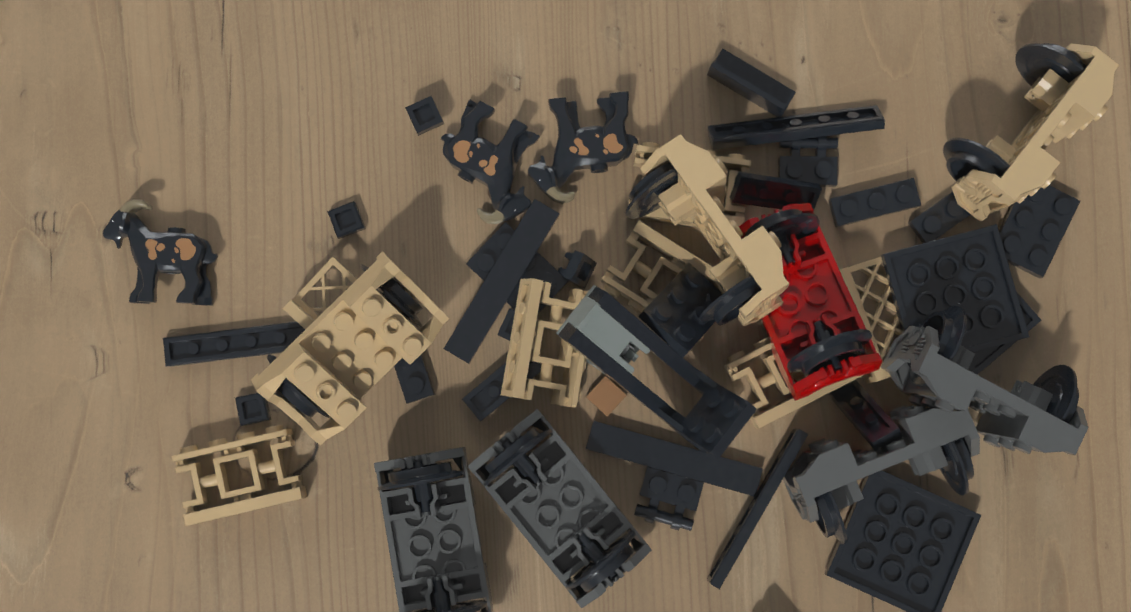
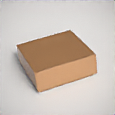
M605 376L586 398L608 417L627 395Z

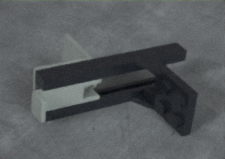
M595 285L592 286L556 332L559 337L583 355L587 363L614 380L704 454L708 452L719 459L757 410L750 402L719 385L692 366L610 294ZM639 350L645 354L652 351L703 395L686 417L674 410L632 375L635 369L629 362L631 360L633 362L636 361L639 357L636 353Z

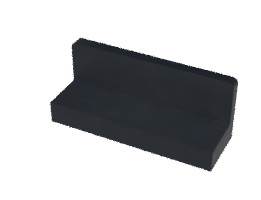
M723 48L707 73V76L776 117L783 115L796 93L794 90Z

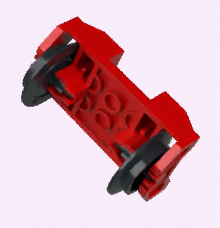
M810 203L789 204L784 206L780 212L776 209L774 214H768L767 217L765 214L761 215L760 221L758 217H754L739 226L743 234L741 239L764 226L768 233L770 231L774 232L782 245L780 250L782 253L783 274L789 282V286L779 295L783 304L763 317L762 322L772 343L771 351L794 401L807 397L823 387L847 378L877 371L882 364V359L871 340L872 334L863 323L819 226L820 220L814 214ZM803 372L805 378L797 381L792 377V373Z

